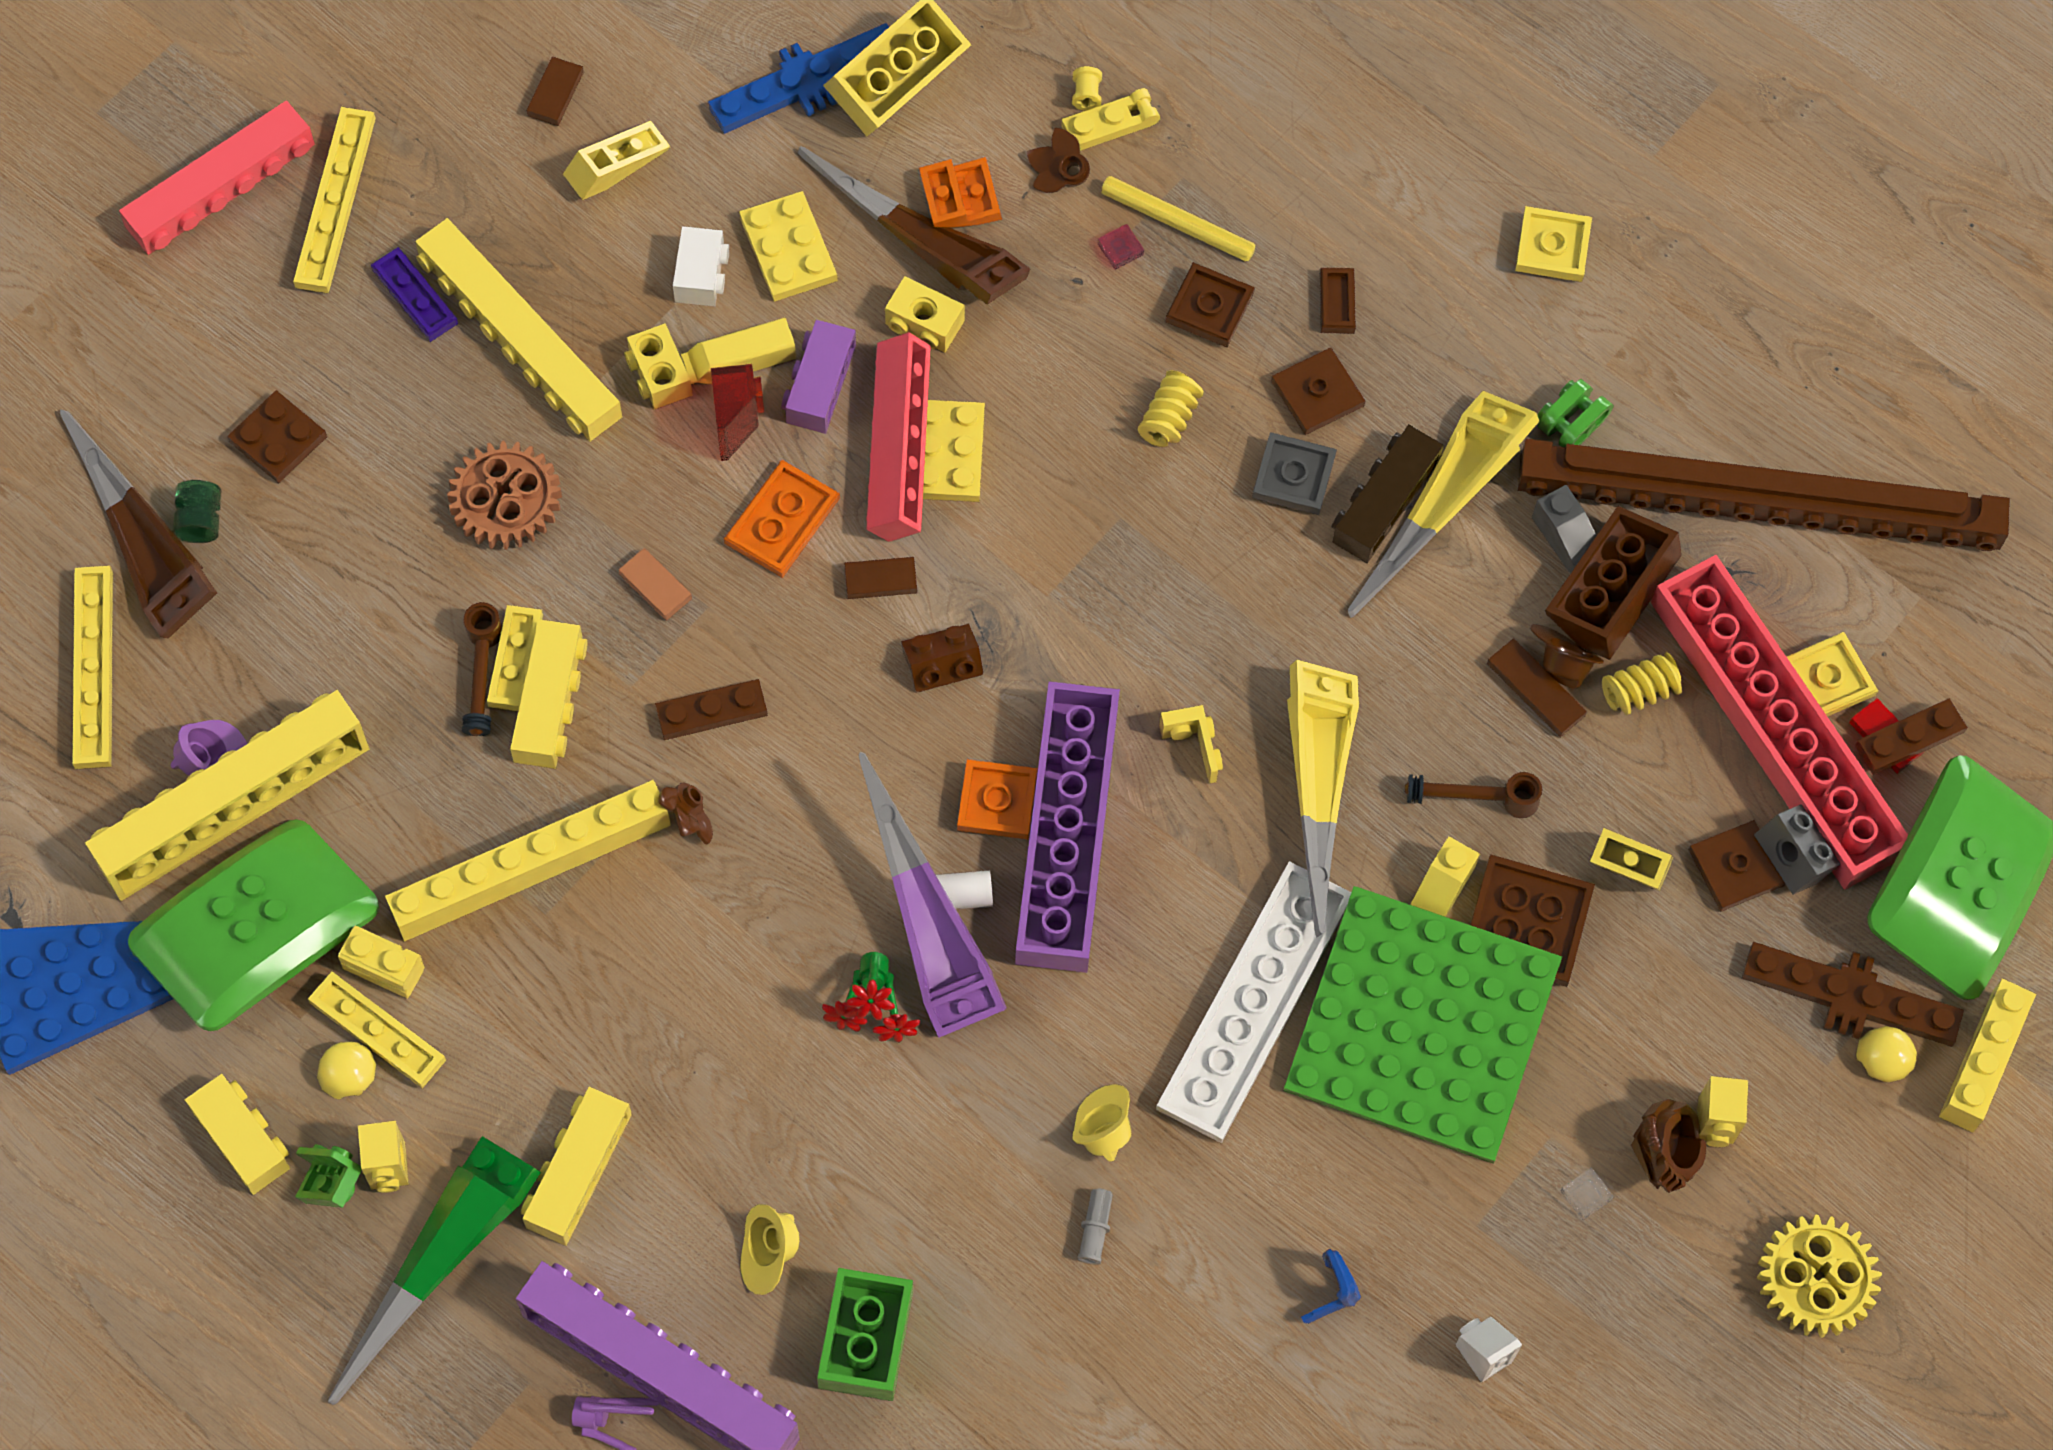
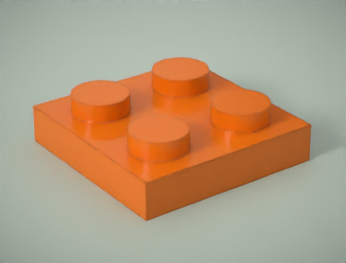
M967 759L957 831L1028 840L1038 768Z

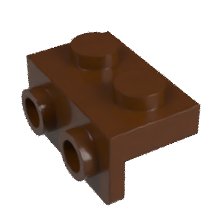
M969 623L961 626H951L946 630L927 635H918L912 639L901 641L903 654L911 670L916 692L974 678L984 673L979 645Z

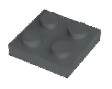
M1270 432L1252 498L1319 515L1337 449Z

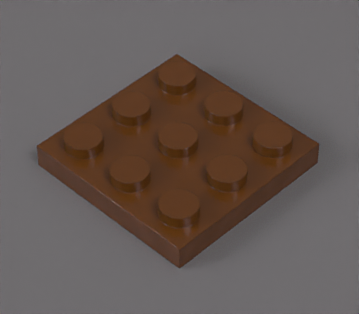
M1490 854L1470 925L1562 956L1554 984L1567 987L1595 884Z

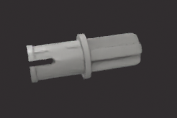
M1101 1188L1091 1191L1086 1221L1081 1223L1084 1232L1080 1253L1077 1258L1081 1262L1094 1265L1101 1264L1105 1234L1110 1232V1226L1107 1224L1113 1197L1111 1191Z

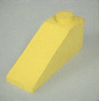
M649 121L579 150L563 175L580 198L584 200L614 186L668 151L670 145L654 124Z

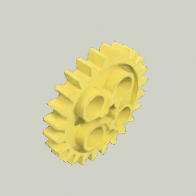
M1814 1215L1810 1225H1808L1805 1218L1801 1216L1796 1221V1228L1790 1222L1785 1223L1782 1227L1784 1234L1775 1231L1771 1236L1775 1244L1767 1242L1764 1246L1763 1251L1769 1256H1762L1758 1264L1767 1270L1761 1271L1757 1279L1766 1281L1768 1284L1761 1289L1760 1294L1772 1295L1773 1298L1768 1303L1767 1308L1778 1306L1781 1309L1777 1316L1778 1321L1786 1316L1792 1318L1790 1322L1791 1330L1801 1323L1804 1324V1335L1806 1336L1809 1335L1814 1327H1817L1820 1338L1827 1334L1829 1327L1838 1336L1843 1331L1842 1323L1846 1328L1852 1330L1856 1326L1855 1318L1863 1321L1868 1316L1864 1308L1872 1309L1875 1306L1876 1301L1870 1296L1877 1295L1881 1288L1871 1282L1877 1281L1882 1276V1273L1871 1270V1267L1879 1259L1878 1257L1866 1256L1867 1251L1872 1245L1871 1243L1859 1245L1857 1241L1862 1234L1860 1231L1852 1236L1847 1234L1849 1223L1845 1222L1838 1229L1835 1228L1834 1217L1831 1216L1826 1224L1822 1225L1819 1215ZM1817 1243L1821 1245L1825 1250V1257L1815 1256L1810 1251L1809 1244ZM1794 1252L1799 1253L1801 1258H1796ZM1785 1269L1796 1270L1801 1277V1282L1794 1283L1788 1280L1785 1276ZM1838 1269L1849 1271L1853 1275L1854 1282L1845 1283L1838 1276ZM1821 1271L1825 1276L1818 1281L1814 1278V1275ZM1838 1293L1843 1294L1845 1299H1840ZM1813 1295L1824 1296L1829 1302V1309H1821L1816 1306Z

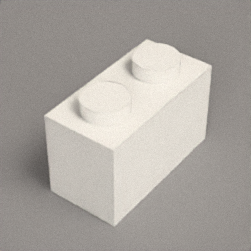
M682 227L673 281L675 303L716 306L717 294H723L725 285V274H720L722 264L727 265L729 259V244H724L722 230Z

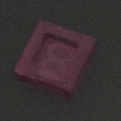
M1127 224L1098 238V246L1114 270L1144 255V248Z

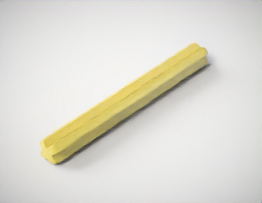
M1108 176L1103 183V195L1243 261H1249L1254 254V243L1119 179Z

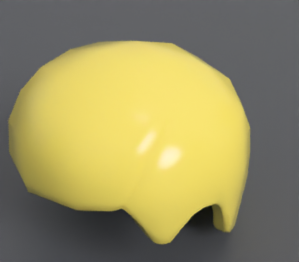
M1884 1026L1868 1031L1859 1040L1856 1053L1857 1060L1863 1064L1868 1075L1872 1078L1887 1083L1902 1080L1914 1069L1917 1061V1052L1911 1038L1898 1028Z
M340 1042L331 1046L323 1054L319 1061L317 1079L322 1090L335 1099L354 1095L359 1096L374 1081L376 1063L371 1051L364 1045H360L357 1042Z

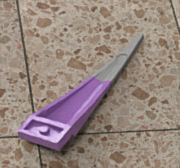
M860 752V764L893 879L923 1003L939 1038L1004 1011L1007 1007L988 963L866 754Z

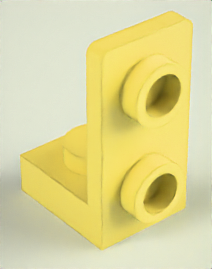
M1203 705L1162 712L1159 724L1162 739L1183 740L1190 737L1193 733H1197L1208 782L1215 783L1218 770L1223 769L1220 750H1213L1211 738L1215 737L1212 717H1205Z

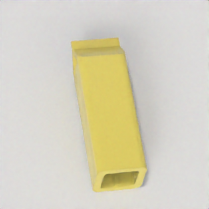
M781 318L697 343L688 352L681 354L691 384L698 382L710 385L796 359V348L786 318Z

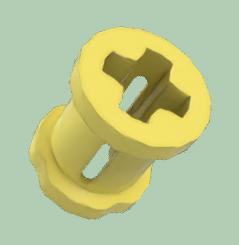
M1089 66L1075 69L1073 71V81L1076 83V90L1072 96V105L1083 111L1101 106V96L1098 95V87L1102 81V72L1097 68Z

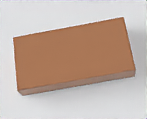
M645 548L618 570L619 575L666 621L692 600V594Z

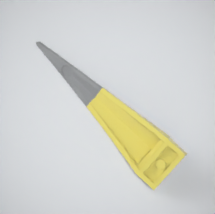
M1485 391L1480 393L1462 414L1438 464L1409 516L1380 563L1348 608L1350 618L1354 617L1520 451L1519 444L1539 422L1535 411Z
M1296 660L1290 665L1291 697L1287 699L1314 931L1317 938L1325 929L1329 877L1337 817L1349 750L1359 709L1358 676Z

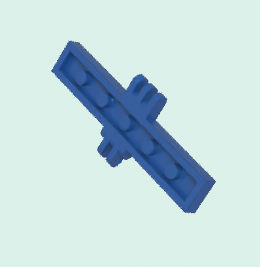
M884 23L814 55L809 50L803 52L798 43L791 45L794 55L792 58L787 49L783 48L779 50V55L783 61L779 63L780 70L708 101L709 109L723 134L797 101H799L807 116L815 114L811 104L813 101L819 111L826 109L825 101L822 98L826 96L830 105L833 106L837 104V101L823 85L886 31L889 26L887 23Z

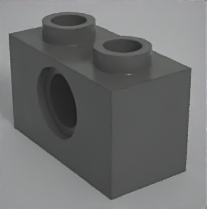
M1802 804L1777 814L1754 834L1793 895L1817 885L1841 865Z

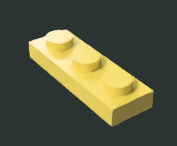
M507 605L487 698L488 707L519 711L538 619H543L542 610Z

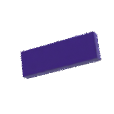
M399 247L371 264L374 274L430 342L458 325L456 316Z

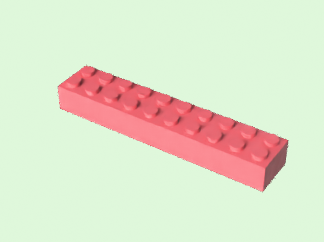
M1714 555L1657 585L1650 603L1789 809L1802 804L1841 864L1832 872L1843 889L1846 890L1892 865L1902 849L1908 833L1718 556Z

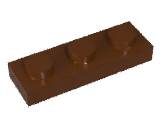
M759 679L655 703L664 741L768 716Z
M1950 698L1859 739L1855 746L1872 775L1965 733L1968 727Z

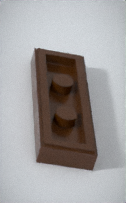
M1514 638L1488 659L1487 665L1560 738L1586 716L1587 711Z

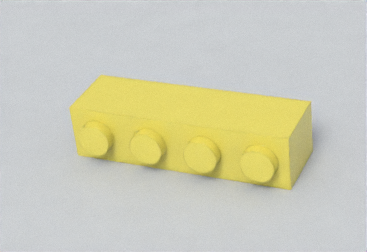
M538 619L510 748L514 763L556 769L558 757H564L567 736H563L565 724H571L574 712V704L570 703L572 692H578L581 672L577 671L579 659H585L587 651V639H583L580 625Z
M2001 979L1989 997L1941 1110L1940 1118L1972 1133L1982 1123L2036 996L2035 993L2005 979Z
M588 1087L584 1097L581 1095L577 1097L571 1109L573 1119L568 1129L562 1128L556 1138L554 1148L557 1151L552 1161H545L540 1170L541 1173L537 1180L541 1183L535 1195L529 1194L522 1206L521 1214L524 1215L522 1219L526 1229L567 1246L632 1115L628 1103L591 1087Z

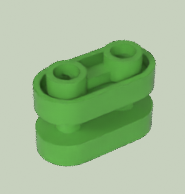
M1579 379L1577 382L1571 380L1563 387L1559 394L1560 398L1554 404L1548 402L1539 411L1537 416L1540 421L1537 427L1547 436H1551L1557 430L1563 434L1558 442V445L1561 447H1566V444L1581 445L1605 421L1614 405L1604 396H1600L1593 402L1588 398L1593 388L1583 379ZM1580 408L1583 413L1572 424L1567 421Z

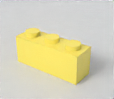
M220 1074L184 1100L252 1195H254L290 1170L285 1160L289 1152L277 1136L271 1140L265 1133L264 1129L269 1125L258 1109L255 1108L249 1111L243 1103L248 1097L238 1082L234 1080L229 1083L223 1074Z

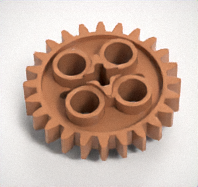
M502 441L498 450H495L491 443H487V453L484 454L475 448L476 459L474 460L463 457L466 468H454L458 479H449L450 489L453 491L447 492L449 502L452 503L449 505L451 515H455L456 526H464L463 531L466 537L475 533V540L478 545L487 538L491 549L494 548L497 541H502L505 550L508 549L510 541L515 540L520 548L522 547L523 537L526 536L534 542L535 530L544 534L547 532L544 521L549 523L555 522V516L552 511H560L561 509L560 503L557 500L562 498L561 488L557 487L560 485L559 476L554 474L553 464H545L546 459L543 453L534 457L532 446H529L522 452L519 442H516L512 449H507L506 442ZM501 470L506 472L500 477L490 476L495 471ZM517 471H521V472H519V473L514 477V479H513L514 474H515ZM526 485L536 486L532 491L525 492L521 490ZM478 499H488L483 505L473 504ZM496 512L493 519H488ZM509 513L519 514L515 519H504Z

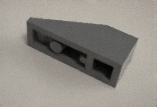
M1564 485L1537 500L1532 519L1571 574L1597 535L1586 512L1568 486Z

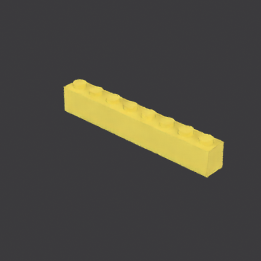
M448 218L415 241L419 254L416 256V259L423 270L427 273L432 271L438 277L437 282L448 296L453 294L459 300L458 304L468 318L475 317L479 321L483 334L491 342L496 340L502 346V353L512 365L519 364L524 370L523 375L529 384L534 388L539 386L545 392L544 397L548 404L555 411L561 410L567 416L566 421L576 434L583 433L591 442L622 418L619 400Z
M654 780L386 895L385 898L404 942L671 826L668 810L658 803L660 792Z

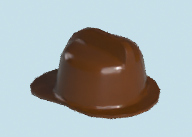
M1532 624L1530 627L1533 634L1546 643L1543 659L1544 669L1558 683L1564 686L1578 689L1587 678L1595 663L1603 664L1604 662L1600 657L1587 652L1571 639L1551 628L1538 624Z

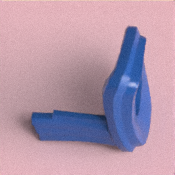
M1328 1249L1323 1253L1322 1257L1326 1267L1334 1270L1339 1284V1291L1336 1294L1338 1299L1301 1316L1304 1323L1309 1324L1345 1307L1355 1306L1361 1298L1356 1282L1337 1250Z

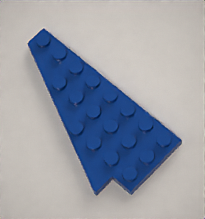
M142 921L0 929V1058L9 1075L173 1000L168 992L132 954L128 946L130 932Z

